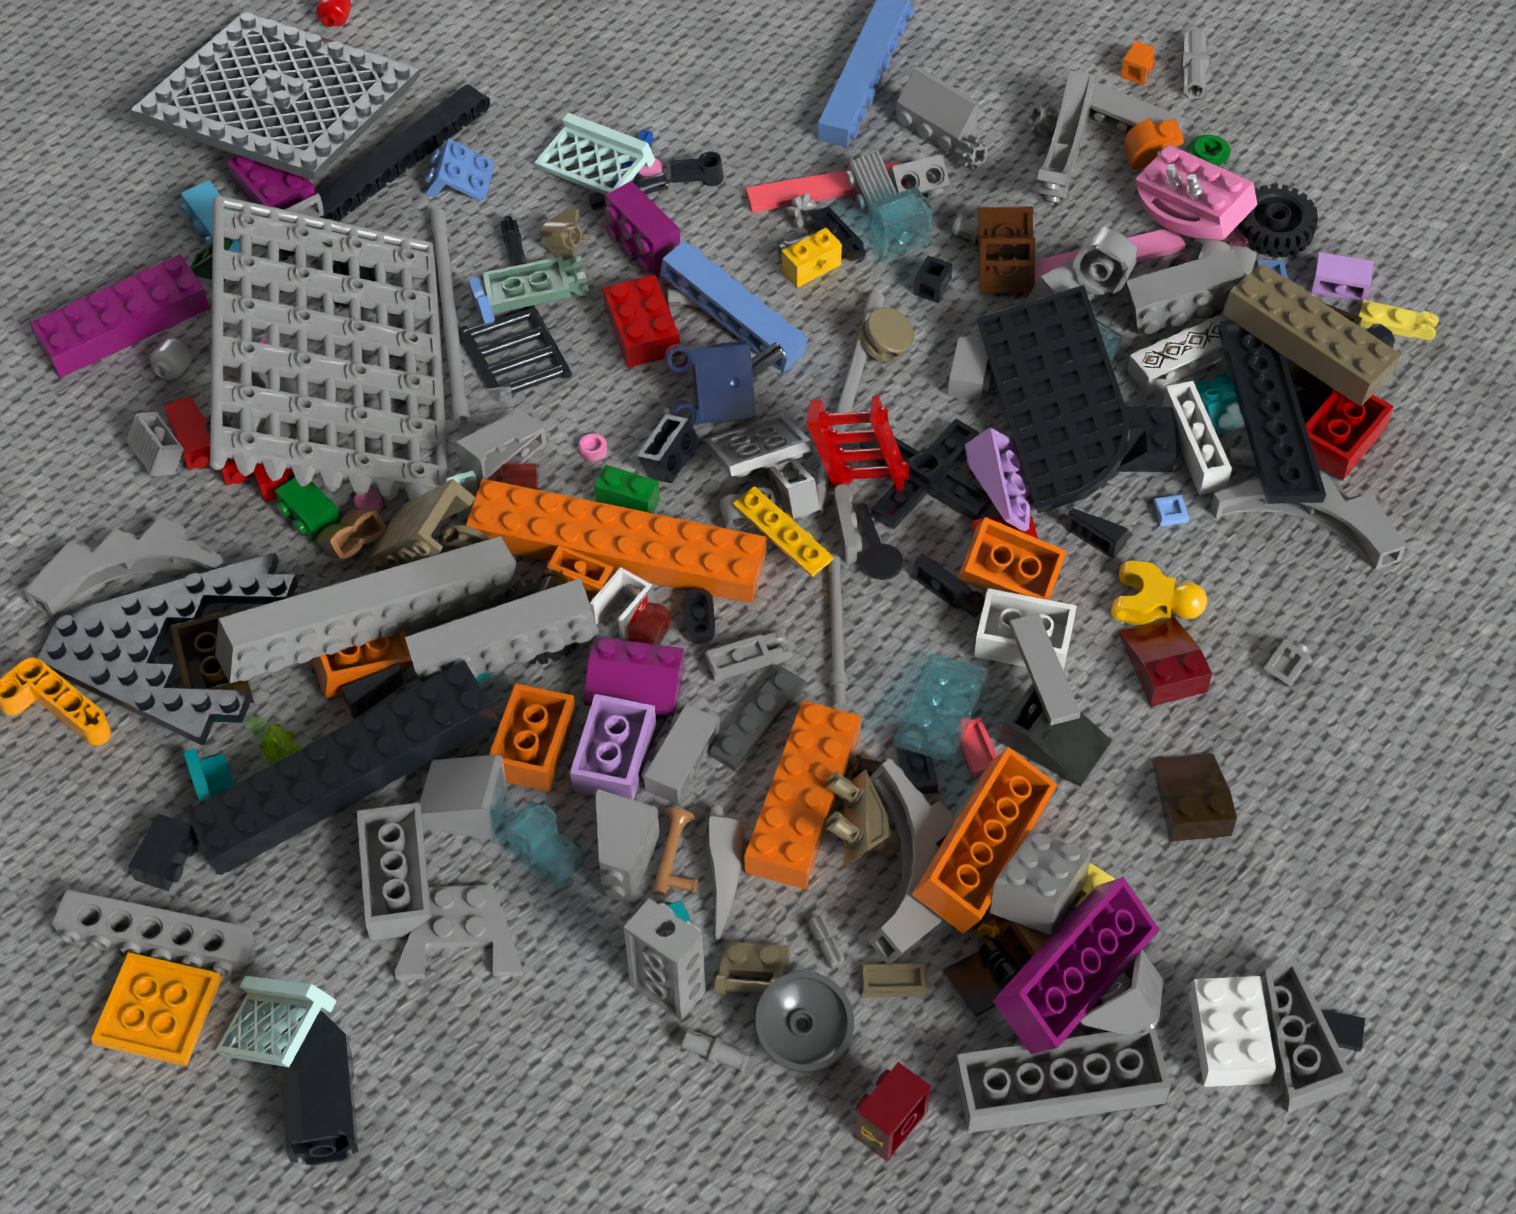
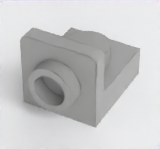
M1284 639L1264 667V670L1288 687H1291L1306 664L1309 666L1312 662L1308 654L1310 650L1296 640L1290 643Z

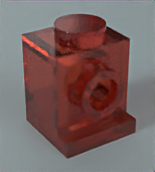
M649 602L644 611L638 612L634 623L630 622L627 626L628 641L660 645L671 627V610H668L659 603Z

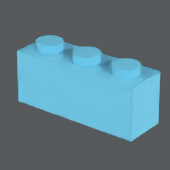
M210 180L182 192L183 204L180 205L185 218L193 220L192 224L196 233L199 236L204 235L207 246L213 243V199L216 196H221ZM231 239L233 243L229 251L239 252L240 240Z

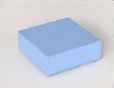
M1182 494L1153 499L1152 504L1160 526L1188 522L1189 515Z

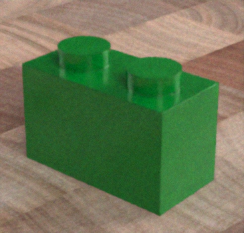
M606 464L594 485L595 502L648 513H654L660 502L659 481Z
M293 478L275 490L278 501L275 505L278 512L284 518L289 517L295 530L301 536L306 534L312 542L317 539L318 535L326 527L340 523L337 507L312 481L306 486H301L296 478Z

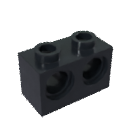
M665 414L637 457L649 478L673 483L700 443V439L688 418Z

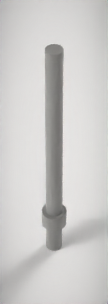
M833 556L834 560L828 564L832 673L829 677L830 688L833 690L834 708L842 710L846 707L845 690L848 688V675L844 672L840 558Z

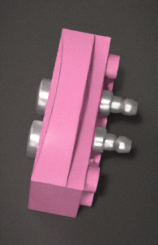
M1171 145L1164 148L1135 179L1141 204L1148 216L1162 227L1189 237L1224 240L1257 206L1255 188L1252 181Z

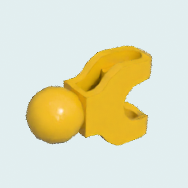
M1126 561L1119 570L1120 581L1124 585L1139 590L1140 593L1133 596L1117 597L1112 604L1111 615L1117 621L1140 626L1150 624L1161 617L1171 618L1172 611L1176 616L1183 619H1195L1202 615L1205 610L1207 596L1200 585L1192 582H1184L1176 586V578L1166 577L1153 563Z

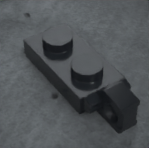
M924 553L916 557L912 573L914 580L953 608L957 609L960 607L974 618L983 611L985 598L978 591H973L971 587H968L962 580H959L957 576L948 572L937 561L932 560Z

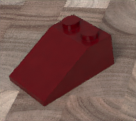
M1176 618L1119 631L1120 638L1150 706L1208 692L1212 677L1210 667L1201 648Z

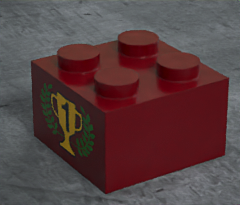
M899 1062L891 1071L886 1069L882 1072L876 1082L877 1088L871 1095L867 1093L863 1095L855 1107V1111H857L854 1121L856 1125L855 1138L885 1161L891 1158L928 1112L931 1085Z

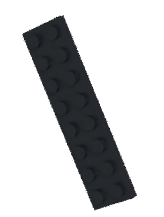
M1220 321L1218 332L1266 503H1323L1326 498L1325 488L1285 356L1235 322Z

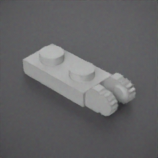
M838 484L834 488V510L844 560L847 564L856 563L857 552L862 551L860 534H855L854 528H857V518L855 511H852L851 501L853 500V495L848 485Z
M779 631L764 636L760 634L705 652V659L716 682L772 665V663L776 664L788 660L793 656V651L789 646L768 651L770 648L785 644L787 640L785 633Z

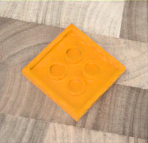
M128 952L92 1035L91 1041L93 1045L187 1067L222 981L220 973Z

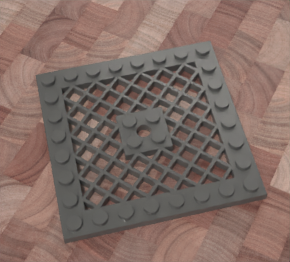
M243 12L131 108L130 113L131 119L315 181L417 81L420 76V69L409 66L406 63L388 59L385 56H378L363 49L342 44L339 41H332L317 34L299 30L296 27L286 26L274 20L256 16L253 13Z

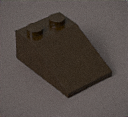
M1213 753L1152 759L1170 842L1232 836L1237 816L1231 791Z

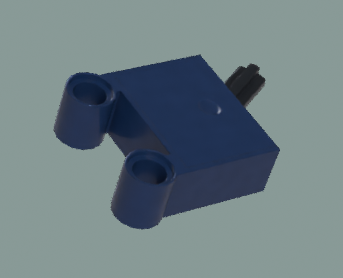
M747 341L685 347L681 344L671 345L667 348L664 359L673 371L684 372L692 365L695 406L686 400L676 401L670 408V415L677 416L678 410L684 407L689 408L691 414L688 419L692 426L697 423L756 417L753 378L784 357L785 352L779 343L774 342L751 359L750 344ZM677 351H683L686 356L685 361L680 365H674L671 361L672 355Z

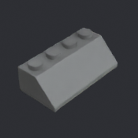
M420 802L357 811L364 914L370 941L403 937L431 918Z

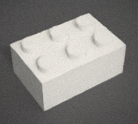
M988 588L976 636L974 657L1026 667L1010 629V620L1039 613L1064 672L1077 606Z
M1260 976L1194 979L1189 997L1203 1087L1270 1084L1276 1070Z

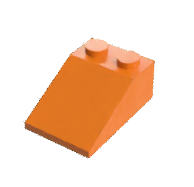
M398 632L391 637H381L369 641L362 646L355 645L345 648L335 654H325L312 658L311 663L324 698L343 695V686L399 664L401 670L412 665L413 662L405 640V632Z

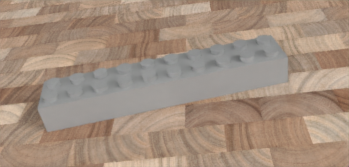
M499 536L218 619L216 657L229 683L240 680L247 681L254 676L266 672H276L283 667L296 663H306L312 658L325 654H335L342 649L355 645L362 646L369 641L381 637H391L404 630L417 629L427 623L437 620L443 621L464 612H473L480 607L490 604H499L498 601L501 596L505 598V592L509 588L511 589L516 561L502 537Z

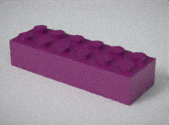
M179 254L30 322L39 347L58 377L61 378L205 312L210 307L204 287L182 255Z
M1124 877L1097 885L996 996L993 1002L1031 1055L1058 1048L1158 932L1159 928Z

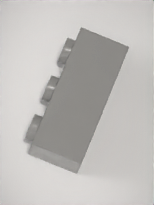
M687 704L680 714L676 713L670 724L671 731L667 737L660 739L654 760L648 761L642 772L645 791L675 804L680 803L719 734V717Z

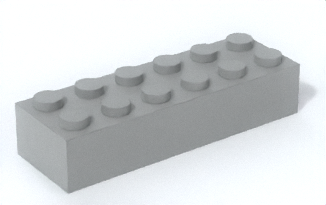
M580 578L407 636L405 640L414 669L421 683L463 660L466 661L476 678L478 675L489 671H501L507 665L518 661L528 662L534 659L536 655L545 652L553 653L560 651L564 646L574 642H587L593 636L598 635L599 631Z
M1155 1027L1145 1033L1139 1031L1131 1036L1115 1032H1105L1065 1038L1058 1048L1032 1055L1024 1045L957 1054L955 1064V1076L968 1133L1166 1104L1171 1088Z

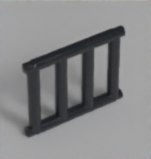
M534 305L495 319L493 324L486 326L481 324L469 329L467 326H462L459 329L464 344L497 403L503 402L505 396L559 377L566 379L572 376L566 360ZM529 319L535 327L534 329L480 348L474 339ZM539 338H541L545 345V348L489 367L485 357ZM550 357L556 365L554 368L503 386H499L495 378L496 376Z

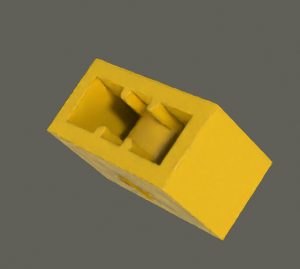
M824 228L782 250V272L798 288L840 266L842 244L827 228Z

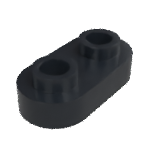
M691 589L685 594L683 599L686 636L693 643L705 644L714 638L716 632L713 597L705 589ZM697 604L703 606L702 608H694ZM704 629L705 632H696V630Z

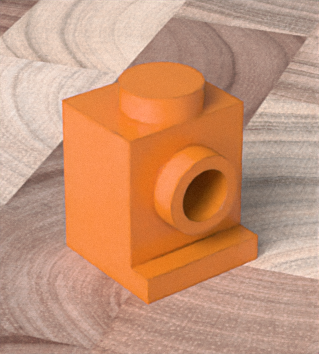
M1135 40L1123 59L1121 78L1145 85L1147 74L1152 72L1156 59L1153 58L1155 54L1154 47Z

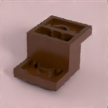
M1032 206L978 207L980 293H1031L1034 288L1035 237L1033 236Z

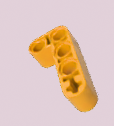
M27 658L0 679V708L3 713L17 715L34 701H37L87 743L101 745L110 738L111 728L102 709L40 659Z

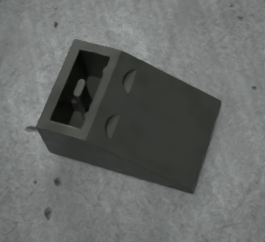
M1033 683L1003 722L1001 743L1080 787L1112 742L1082 712L1078 719L1050 725Z

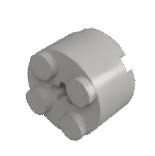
M1102 227L1090 234L1073 262V270L1078 275L1077 281L1080 285L1084 284L1086 290L1097 295H1104L1105 292H1118L1126 283L1136 264V245L1122 234L1112 231L1107 227Z

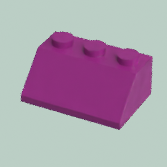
M594 637L588 659L583 705L591 706L594 695L599 694L654 705L655 714L674 717L684 675V648Z

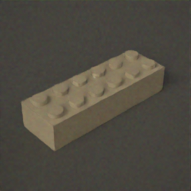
M1263 263L1230 291L1222 313L1360 407L1391 378L1401 356V353Z

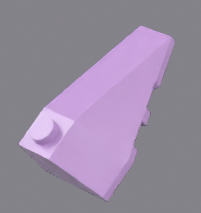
M990 427L965 444L966 460L1004 520L1025 532L1029 529L1030 505L1026 500L1031 491L1027 484L1015 441Z

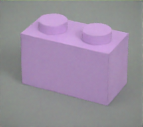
M1319 252L1311 293L1363 302V299L1367 300L1374 261Z

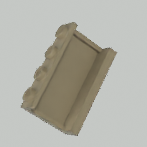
M451 479L401 505L386 526V531L379 537L365 560L372 564V568L376 572L440 553L443 548L442 545L431 537L435 527L440 521L470 507L476 497L454 479Z

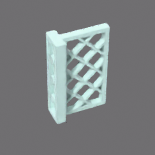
M567 113L562 119L565 127L534 164L545 172L606 195L630 182L643 166L650 168L655 162V158L647 142ZM567 137L575 139L574 143L562 146ZM588 146L595 147V150L589 151L583 154L581 153V148ZM577 150L576 156L564 159L563 154ZM609 153L615 155V158L601 162L600 156ZM559 155L560 161L551 164L546 163L550 158ZM597 158V163L584 167L583 161ZM628 161L634 162L631 167L621 169L620 164ZM579 163V169L566 171L565 167ZM617 166V171L603 174V169ZM599 171L598 177L592 179L585 178L586 174ZM619 178L618 183L613 189L605 186V182Z
M245 976L239 987L246 991L247 995L218 1045L216 1052L226 1057L289 1067L319 1011L331 1012L337 1000L310 983ZM269 1010H271V1012L264 1017V1015H265ZM286 1012H288V1014H287L284 1018L281 1019V1017H282ZM255 1023V1025L250 1030H248V1028ZM288 1028V1031L281 1036V1033ZM255 1039V1042L248 1047V1044ZM271 1042V1045L265 1049V1046ZM286 1046V1048L284 1049V1051H283V1053H282V1055H281V1049H283V1048Z

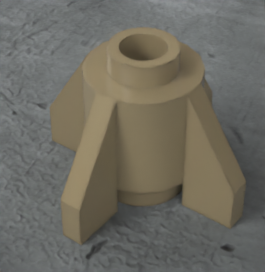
M565 209L547 221L540 231V239L543 245L556 257L562 256L563 261L576 256V250L571 249L579 246L581 240H590L591 235L582 234L580 227L574 224L578 223L579 209Z

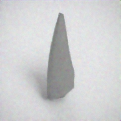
M720 806L711 807V816H709L705 827V858L714 899V941L720 939L731 911L740 876L744 847V823L723 817V808Z

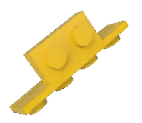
M755 486L733 503V506L811 577L834 560V557L807 530H803L788 513L783 512Z

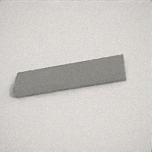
M1037 613L1010 620V629L1049 724L1054 725L1080 718L1081 712L1040 614Z

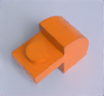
M1150 118L1138 123L1127 133L1124 140V154L1132 170L1147 167L1158 156V151H1162L1168 145L1173 147L1183 145L1184 137L1176 119L1173 118L1153 124Z

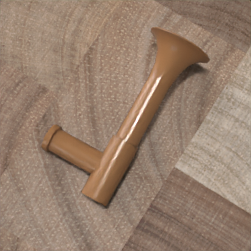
M666 808L664 814L669 817L670 828L652 893L654 895L666 896L668 887L695 894L698 879L692 880L671 875L680 835L687 823L695 821V815L681 808Z

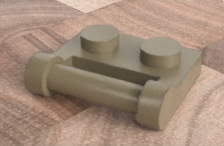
M725 941L719 974L715 979V993L720 995H727L728 992L763 994L771 983L786 975L790 958L789 946ZM731 977L771 979V981L731 979Z

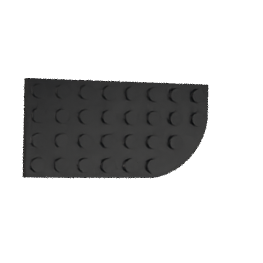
M1083 284L976 318L1037 513L1082 500L1097 491L1116 472L1128 447L1130 437L1128 412Z

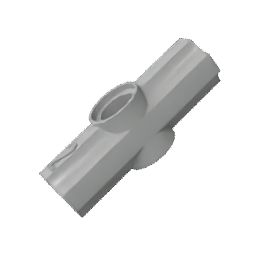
M1191 29L1188 33H1184L1181 58L1183 93L1188 98H1199L1205 95L1209 53H1206V34H1203L1201 29Z

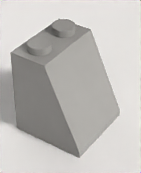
M502 755L432 760L429 772L425 771L422 777V797L417 798L415 803L420 802L423 829L493 840L508 787Z
M598 789L596 792V813L602 892H605L608 897L614 900L621 901L624 898L632 901L660 839L657 807Z

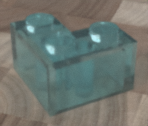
M531 799L506 824L511 855L557 890L584 864L581 846L573 838L569 837L566 839L558 832L556 814L547 805H539Z

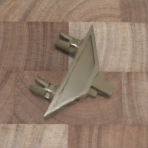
M865 769L851 781L842 776L840 772H834L827 779L826 783L829 786L826 788L843 799L844 817L841 813L835 812L827 820L826 824L829 827L826 829L844 841V868L872 849L887 858L900 850V839L889 828L888 815L867 770Z

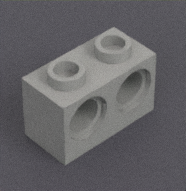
M942 154L895 165L887 170L899 197L898 201L903 200V204L916 202L919 200L918 196L925 194L928 195V198L944 194L943 190L950 185ZM926 172H931L936 176L935 184L927 180ZM902 178H906L911 182V190L903 188L901 185Z
M785 459L777 462L775 466L767 468L771 490L775 494V499L793 519L804 518L812 512L820 510L815 479L796 459Z

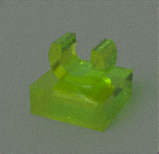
M280 724L269 725L259 746L271 765L301 748L300 743L292 744L293 732H285Z

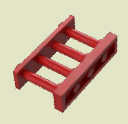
M879 395L872 396L870 411L830 414L829 411L825 410L821 399L810 400L806 424L833 488L838 486V484H845L849 487V483H852L853 479L892 477L897 491H903L904 480L909 477V466L902 459L888 422V410L882 406ZM871 423L873 430L838 432L836 429H833L832 425ZM878 441L880 448L845 450L844 447L841 448L840 444ZM885 459L887 466L852 468L847 462Z

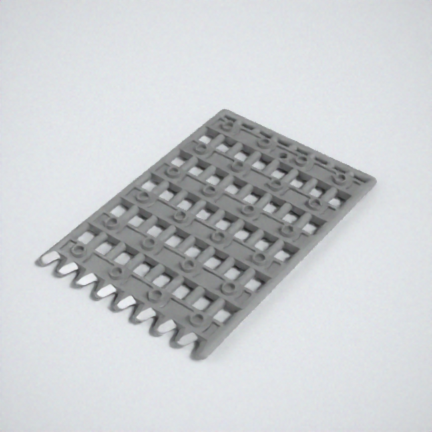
M216 196L213 199L210 466L213 469H222L227 458L235 460L240 473L243 476H247L254 471L256 464L259 463L264 464L269 478L272 481H277L282 478L287 468L293 470L295 478L301 486L308 485L312 481L314 473L321 474L324 484L330 491L338 489L344 478L350 480L352 488L358 496L365 495L372 483L378 485L386 501L394 499L399 488L406 490L411 501L447 482L448 463L435 245L433 242L224 196ZM224 237L240 240V253L224 250ZM323 242L330 244L331 247H326ZM252 243L268 246V259L252 256ZM279 249L295 252V265L279 262ZM306 254L321 257L322 270L306 267ZM333 260L348 263L349 276L333 273ZM359 266L375 269V281L360 279ZM386 271L401 274V287L386 284ZM412 277L427 280V292L413 290ZM224 279L240 282V296L224 292ZM252 285L268 288V301L252 298ZM279 290L295 293V307L279 304ZM307 296L322 299L323 312L308 310ZM334 302L349 304L350 318L334 315ZM361 307L376 310L377 323L362 321ZM387 312L403 316V329L388 326ZM414 318L429 321V334L414 331ZM223 322L240 325V339L223 336ZM252 327L268 330V344L252 341ZM280 333L296 336V350L280 347ZM307 338L323 341L324 355L307 352ZM335 344L351 347V361L335 358ZM362 349L378 352V366L362 363ZM389 355L404 357L405 371L390 369ZM416 360L431 363L432 377L416 374ZM223 366L240 369V383L224 381ZM252 371L268 374V389L252 386ZM280 377L295 379L297 394L280 391ZM308 382L324 385V399L308 397ZM336 387L352 390V405L336 402ZM363 393L379 395L380 410L364 407ZM391 398L406 401L407 415L391 412ZM418 403L433 406L434 420L418 417ZM223 411L240 414V429L223 426ZM252 416L268 419L269 434L252 432ZM280 421L297 424V440L280 437ZM309 427L325 430V445L309 442ZM337 432L353 435V450L337 447ZM365 437L381 440V455L365 452ZM392 442L408 445L409 460L393 457ZM420 447L435 450L436 465L420 462Z

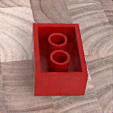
M655 274L603 287L604 309L627 368L664 359L668 347L680 344L679 332ZM680 351L675 352L672 357L680 355Z
M1335 390L1306 424L1318 467L1343 481L1386 430L1394 406L1372 395L1360 407Z

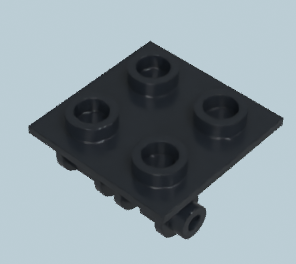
M984 935L979 939L978 952L943 969L947 978L975 1016L995 1007L996 1005L993 1000L1020 971L1002 944L996 941L994 937H989L988 935Z

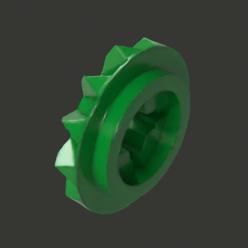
M1201 135L1190 142L1188 153L1220 167L1221 164H1227L1231 149L1228 143L1218 136ZM1205 150H1208L1210 153L1214 152L1213 156L1209 153L1204 154Z

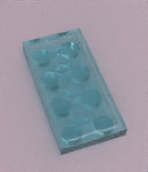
M930 654L895 735L894 747L954 762L988 678L989 669Z

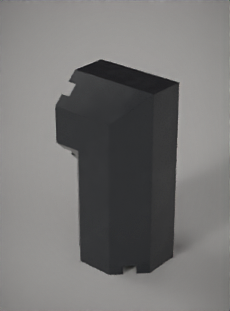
M319 1011L290 1066H280L286 1153L290 1162L298 1163V1157L306 1158V1165L310 1166L343 1161L347 1158L346 1152L350 1149L352 1154L359 1151L353 1091L354 1070L352 1051L346 1034L324 1012ZM285 1046L283 1049H281V1055H282L284 1049L286 1048V1046Z

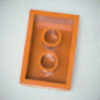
M984 517L976 527L957 578L986 591L990 588L1050 600L1067 551Z
M517 683L514 684L489 755H502L507 783L550 792L576 718L573 695Z

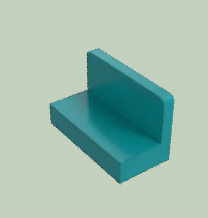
M196 749L183 752L199 803L234 785L224 754L200 761Z

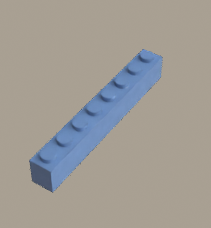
M876 0L818 122L819 141L848 147L851 139H856L859 131L858 123L865 120L867 104H872L875 96V87H880L882 83V71L889 68L891 52H896L899 43L898 37L899 35L903 36L905 33L906 19L912 18L914 4H911V0Z

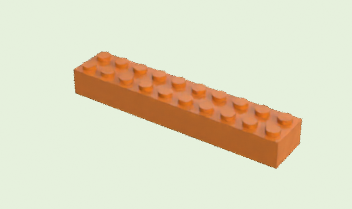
M487 479L481 480L466 524L468 527L485 533L490 539L501 536L513 555L547 561L551 560L557 547L561 545L614 566L613 575L622 567L648 583L687 591L702 588L709 591L712 596L753 603L766 557V536Z

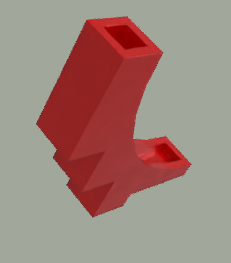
M191 396L164 405L174 436L184 448L182 456L188 470L206 467L210 463V434L205 427V416L198 410ZM232 459L231 463H225L224 467L220 469L226 486L240 484L248 478L254 477L264 502L270 499H277L275 490L295 478L293 470L286 468L282 478L272 481L267 475L264 464L259 463L256 464L254 471L250 475L243 476L238 470L234 459Z

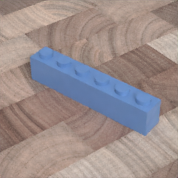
M684 240L662 259L660 275L740 340L747 341L750 344V348L759 354L774 342L779 343L785 355L772 365L784 373L805 354L808 338L805 337L801 330L791 326L784 320L781 314L771 310L758 296L746 290L738 280L727 275L718 264L712 263L702 255L698 248L691 246Z

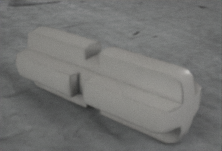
M819 915L810 919L809 929L817 945H820V951L828 967L834 969L843 965L845 957L836 939L832 937L833 933L825 917Z

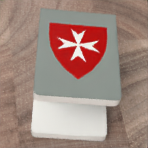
M620 567L592 599L590 606L597 625L623 593L632 597L634 601L618 619L620 639L625 641L654 607L652 584ZM631 584L637 586L641 592L639 593L634 590Z

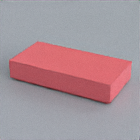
M981 717L952 725V732L973 780L979 778L983 771L997 757Z

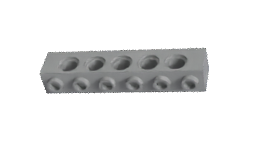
M66 890L52 922L60 939L69 944H78L80 941L90 943L92 947L103 951L114 948L121 950L126 955L128 952L148 955L152 958L169 962L170 960L181 962L183 965L195 968H210L223 976H231L232 973L243 974L255 942L251 929L247 926ZM98 920L95 924L87 926L91 921ZM128 926L126 930L117 932L120 928ZM153 933H159L153 938H148ZM189 939L187 943L178 945L180 941ZM215 945H220L218 949L214 951H208L211 947Z

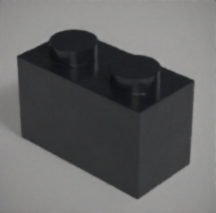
M158 814L128 865L134 880L169 892L172 884L180 880L187 857L193 856L197 849L198 839L193 826Z

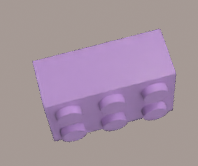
M599 694L594 695L570 771L573 791L596 796L597 790L600 789L634 800L656 727L654 705Z

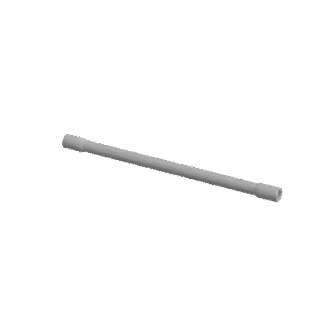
M437 208L430 212V222L434 237L452 393L453 422L459 425L469 423L470 414L464 384L447 241L446 213L443 209Z
M879 292L869 294L863 322L874 310L883 308L885 301L883 294ZM859 336L836 413L851 412L868 354L863 348ZM847 424L832 425V427L838 432H845ZM822 461L815 482L820 510L811 513L817 516L823 514L831 482Z

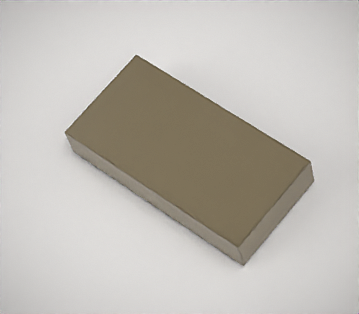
M926 963L861 964L862 998L928 996Z

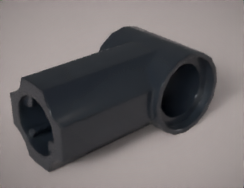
M705 152L698 159L670 160L672 183L701 181L707 186H717L724 179L722 159L716 152Z

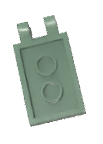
M577 255L564 261L562 256L484 272L483 278L486 293L493 314L570 298V292L580 296L590 295L588 284L579 285L588 282L584 267L576 269V267L584 265L582 256Z

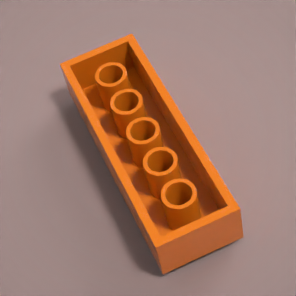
M802 700L745 853V873L806 890L827 830L826 828L828 827L826 822L833 814L839 797L826 788L829 786L826 782L837 771L846 777L861 735L862 716Z
M1007 747L989 764L913 891L912 896L964 934L982 919L992 901L994 882L1034 828L1058 784L1010 747Z

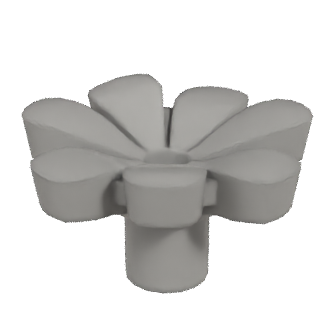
M808 193L801 195V197H795L792 200L794 207H788L787 215L795 217L793 224L796 227L801 228L803 226L806 229L811 227L806 222L807 214L817 206L814 200L809 201L810 195Z

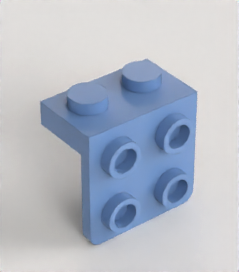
M448 138L440 150L435 149L431 156L430 163L433 166L425 177V182L428 183L425 194L430 197H436L446 184L478 201L484 200L487 196L494 162Z

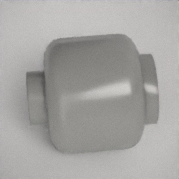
M176 339L163 340L150 355V364L155 374L168 380L178 379L192 361L189 347L183 341Z

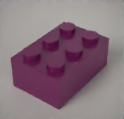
M239 155L227 161L232 182L251 203L285 210L315 195L314 186L307 178Z
M630 181L605 195L606 231L613 241L617 240L622 245L624 252L628 256H633L638 261L642 271L649 272L651 275L655 274L657 278L661 276L662 259L680 244V229L653 201Z

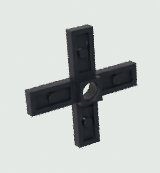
M956 418L927 449L922 447L919 451L895 437L902 459L908 463L909 477L904 480L903 491H897L895 484H893L871 508V515L892 529H895L915 506L930 493L972 520H977L992 504V500L984 490L955 474L950 469L966 453L965 444L977 437L979 431ZM878 441L861 442L859 449L880 448ZM885 459L876 460L880 464L887 466ZM925 467L930 468L933 471L923 472L919 469Z

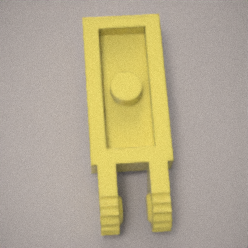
M1364 299L1359 313V317H1362L1360 325L1362 327L1369 328L1373 324H1382L1391 330L1393 334L1425 340L1434 339L1436 335L1434 327H1437L1439 322L1438 316L1427 311L1418 313L1417 311Z

